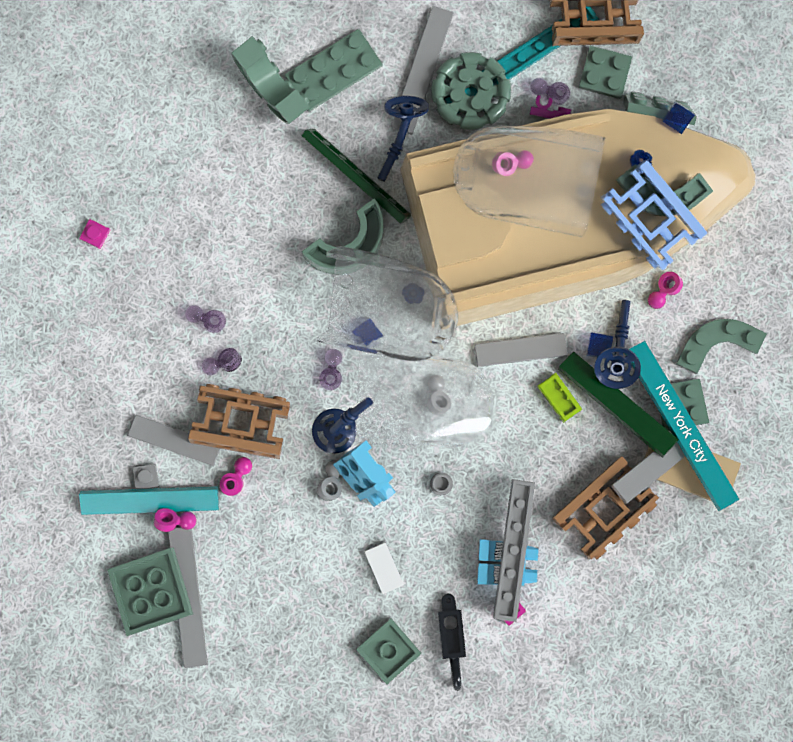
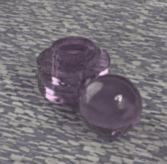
M535 78L530 84L533 94H547V99L549 97L552 98V104L556 106L563 105L570 97V89L563 82H555L549 86L545 79ZM556 90H561L563 95H558Z
M191 305L186 309V319L191 323L203 322L204 328L210 333H218L225 327L226 318L218 310H211L205 314L201 307L197 305ZM211 318H218L219 323L216 325L211 324Z
M227 348L219 354L218 359L206 358L202 363V370L207 375H215L220 368L226 372L235 371L241 365L242 356L234 348Z
M329 349L324 356L328 368L321 372L319 381L326 390H335L342 383V375L337 370V366L342 362V354L337 349ZM330 374L335 377L333 383H328L326 377Z

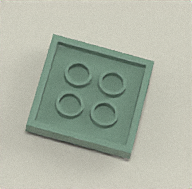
M631 91V94H625L623 103L627 112L695 125L697 116L687 102L675 100L674 103H669L666 101V98L660 96H653L650 99L646 98L643 93Z
M168 548L107 569L126 636L193 615L174 548Z

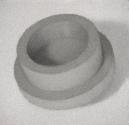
M436 473L431 478L430 487L435 494L446 495L451 491L453 481L446 473Z

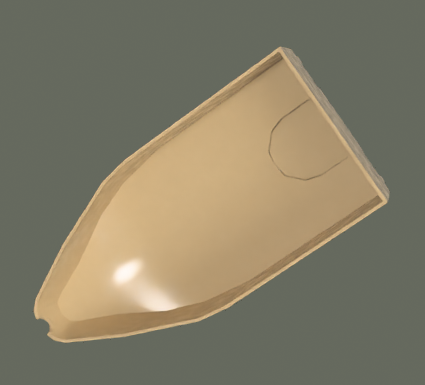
M613 109L563 115L407 153L400 171L441 329L444 330L614 287L646 274L653 269L646 260L649 255L644 249L639 251L631 242L634 237L628 231L624 233L616 224L618 218L613 213L609 215L601 206L603 201L600 197L605 195L611 188L619 196L625 193L616 179L633 165H639L643 160H647L672 191L680 188L693 176L700 173L714 192L689 211L707 231L743 200L754 187L755 173L750 157L737 145L655 116ZM521 151H529L534 156L532 167L521 169L517 166L515 173L511 176L499 175L493 169V160L500 152L511 153L516 157ZM505 160L501 162V167H504ZM629 197L621 204H618L612 198L611 201L632 224L633 221L628 214L637 206ZM644 210L636 215L649 232L667 218L666 216L650 214ZM674 215L676 219L667 226L669 231L675 236L682 229H685L691 235V231L681 219ZM644 234L641 235L656 255L662 259L663 257L657 250L667 243L664 238L658 234L652 240H648ZM683 237L667 251L668 255H673L689 243Z

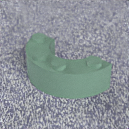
M251 36L231 53L234 62L261 99L264 98L268 103L267 106L281 121L290 124L310 108L308 105L310 101L303 92L298 93L288 79H282L278 74L280 72L279 68L273 61L270 62L265 52L267 50L266 46L260 39L255 40Z
M375 198L356 211L357 219L360 223V231L352 243L334 247L326 244L319 238L302 251L304 259L316 269L335 275L353 273L369 264L381 247L384 233L382 212Z

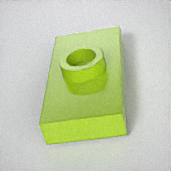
M554 373L537 386L563 423L582 410L557 373Z

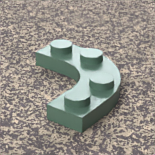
M636 164L616 179L624 192L637 182L630 174L632 170L637 168ZM698 173L673 192L687 209L691 210L714 191L703 176ZM640 174L646 183L637 190L639 195L645 200L652 193H655L661 199V195L646 177ZM654 201L643 209L653 215L665 216ZM673 210L670 211L673 215H676Z
M734 319L711 321L701 326L690 336L676 365L697 374L709 350L716 344L724 342L736 344L754 354H758L767 333Z

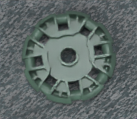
M478 52L460 53L459 57L447 59L437 70V77L432 81L431 86L432 101L436 103L438 107L436 110L439 115L449 124L461 126L460 129L478 130L482 129L484 125L495 123L507 110L505 108L506 104L511 99L510 80L506 78L504 68L492 57L488 59ZM478 64L486 67L484 73L476 70ZM464 65V69L458 72L457 67ZM497 78L499 84L493 86L492 80ZM445 79L451 80L450 86L444 84ZM474 87L477 90V94L473 97L467 96L465 89ZM450 97L452 103L445 104L444 99ZM492 97L498 99L497 104L491 103ZM483 110L485 116L479 118L476 112ZM458 111L466 114L464 118L458 116Z

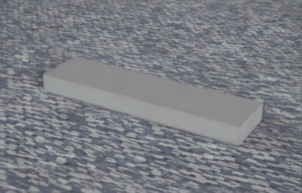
M564 333L475 344L478 367L568 355Z
M135 415L128 434L129 437L212 466L215 465L220 448L192 444L188 439L189 433L139 415Z
M678 443L663 458L654 451L611 485V487L621 500L627 504L683 459L685 455Z

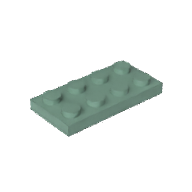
M357 29L286 73L285 77L298 93L303 92L309 99L310 103L308 105L310 108L307 110L310 112L378 70L383 64L360 29Z

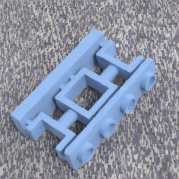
M643 160L636 166L637 168L630 172L637 182L621 196L611 188L605 195L600 197L603 201L601 206L609 215L613 213L618 218L616 224L624 233L628 231L634 237L631 240L634 246L639 251L644 249L649 255L646 260L654 269L659 267L664 270L668 264L673 262V259L667 253L671 247L683 237L690 245H693L695 241L703 238L707 231L647 160ZM640 174L646 177L661 195V199L655 193H652L645 200L639 195L637 190L646 183ZM628 197L634 202L637 207L628 214L633 221L632 224L611 201L612 198L618 204L624 202ZM654 201L667 218L649 232L636 215ZM671 210L676 213L691 231V235L685 229H682L675 236L669 231L667 226L676 219L670 212ZM644 234L648 240H652L658 234L664 238L667 243L657 250L663 257L662 259L656 255L641 235Z

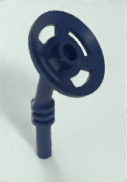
M398 96L389 99L385 103L384 109L386 113L400 118L402 122L395 142L391 144L390 152H387L388 157L377 179L385 182L395 160L399 159L398 155H401L400 151H403L402 146L411 120L429 111L428 102L422 98Z
M622 300L619 324L616 325L617 329L615 330L616 346L602 351L596 358L594 371L598 380L605 386L614 389L631 386L637 381L641 372V364L638 357L631 350L625 348V340L628 339V330L630 328L628 319L631 301ZM603 358H606L604 362V370L601 371V361ZM609 360H610V361H611V367L608 368V365H607V364H608V362H609ZM631 362H634L635 370L634 373L630 375L629 373L632 368ZM625 363H628L627 370L624 369ZM610 374L622 376L623 381H613L608 379Z
M366 397L354 408L351 407L346 411L333 408L320 413L312 426V437L316 445L321 450L332 454L341 453L349 449L357 436L355 421L362 412L373 405V400L370 397ZM334 414V417L328 418L323 424L320 423L324 417ZM334 421V423L330 424L328 427L326 426L328 422ZM351 425V430H346L345 426ZM323 431L325 438L329 440L327 445L320 441L318 432ZM340 434L343 435L341 439L335 441L336 437L340 436ZM346 437L349 438L343 446L335 448V444L343 442Z

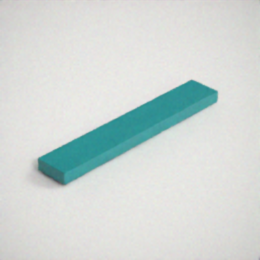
M218 486L80 491L79 493L81 515L155 513L163 508L171 509L174 512L219 510Z

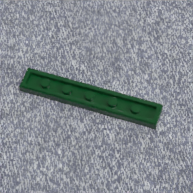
M315 128L304 131L301 136L367 195L372 199L375 198L377 203L400 224L406 222L411 217L410 212Z
M574 351L559 366V371L662 458L678 442L679 439L622 391L602 384L596 377L594 368Z

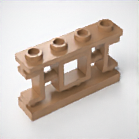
M549 0L550 7H561L562 22H554L552 26L553 46L639 44L644 35V28L641 26L642 21L630 20L629 5H636L639 0H621V8L612 9L611 0ZM568 1H578V9L569 10ZM586 6H604L605 21H587ZM622 17L623 26L613 27V18ZM579 18L580 27L569 28V19Z
M213 384L200 386L197 401L198 403L208 404L204 424L192 422V429L188 438L190 443L280 459L283 438L273 437L276 417L288 419L290 402H287L286 398L273 396V399L265 398L263 394L251 392L250 395L243 394L241 390L235 388H228V391L221 390L219 386ZM214 398L230 400L227 401L225 413L213 411ZM259 406L275 408L272 409L270 421L258 419ZM232 409L253 413L249 432L228 428ZM211 420L223 422L221 433L230 437L200 432L199 430L208 432ZM259 428L268 430L266 441L275 445L244 439L253 440L255 429Z
M622 456L552 517L564 532L574 525L588 542L580 550L589 560L593 558L599 559L606 552L605 547L610 542L614 545L624 536L621 533L627 527L632 529L639 523L640 519L638 517L644 511L648 514L657 506L655 501L659 497L650 488H647L641 494H638L635 499L641 502L647 497L648 500L625 519L624 516L630 510L621 498L609 487L605 488L602 492L599 491L620 470L623 473L617 478L618 480L632 469L627 465L628 462ZM606 495L621 510L607 525L591 509ZM588 500L590 503L583 509L591 518L583 525L575 517L567 523L565 520ZM596 525L604 533L608 532L611 528L614 529L593 550L590 549L596 541L588 532Z

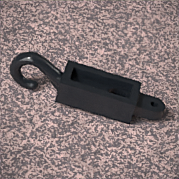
M445 594L441 601L442 612H438L442 659L450 660L453 688L455 691H459L462 686L459 658L466 657L461 610H456L455 597L452 594ZM446 599H450L451 602L447 603ZM453 616L457 619L455 629L449 630L444 626L446 617Z

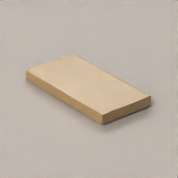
M649 446L644 459L654 452ZM712 452L733 487L741 463ZM686 456L657 479L712 501Z

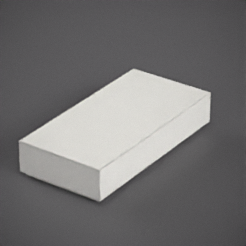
M386 542L365 551L382 594L404 585Z

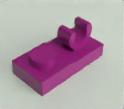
M537 95L535 99L537 107L531 106L529 113L530 115L551 119L571 114L572 109L558 107V111L547 110L552 105V98L549 97L546 105H541V96Z

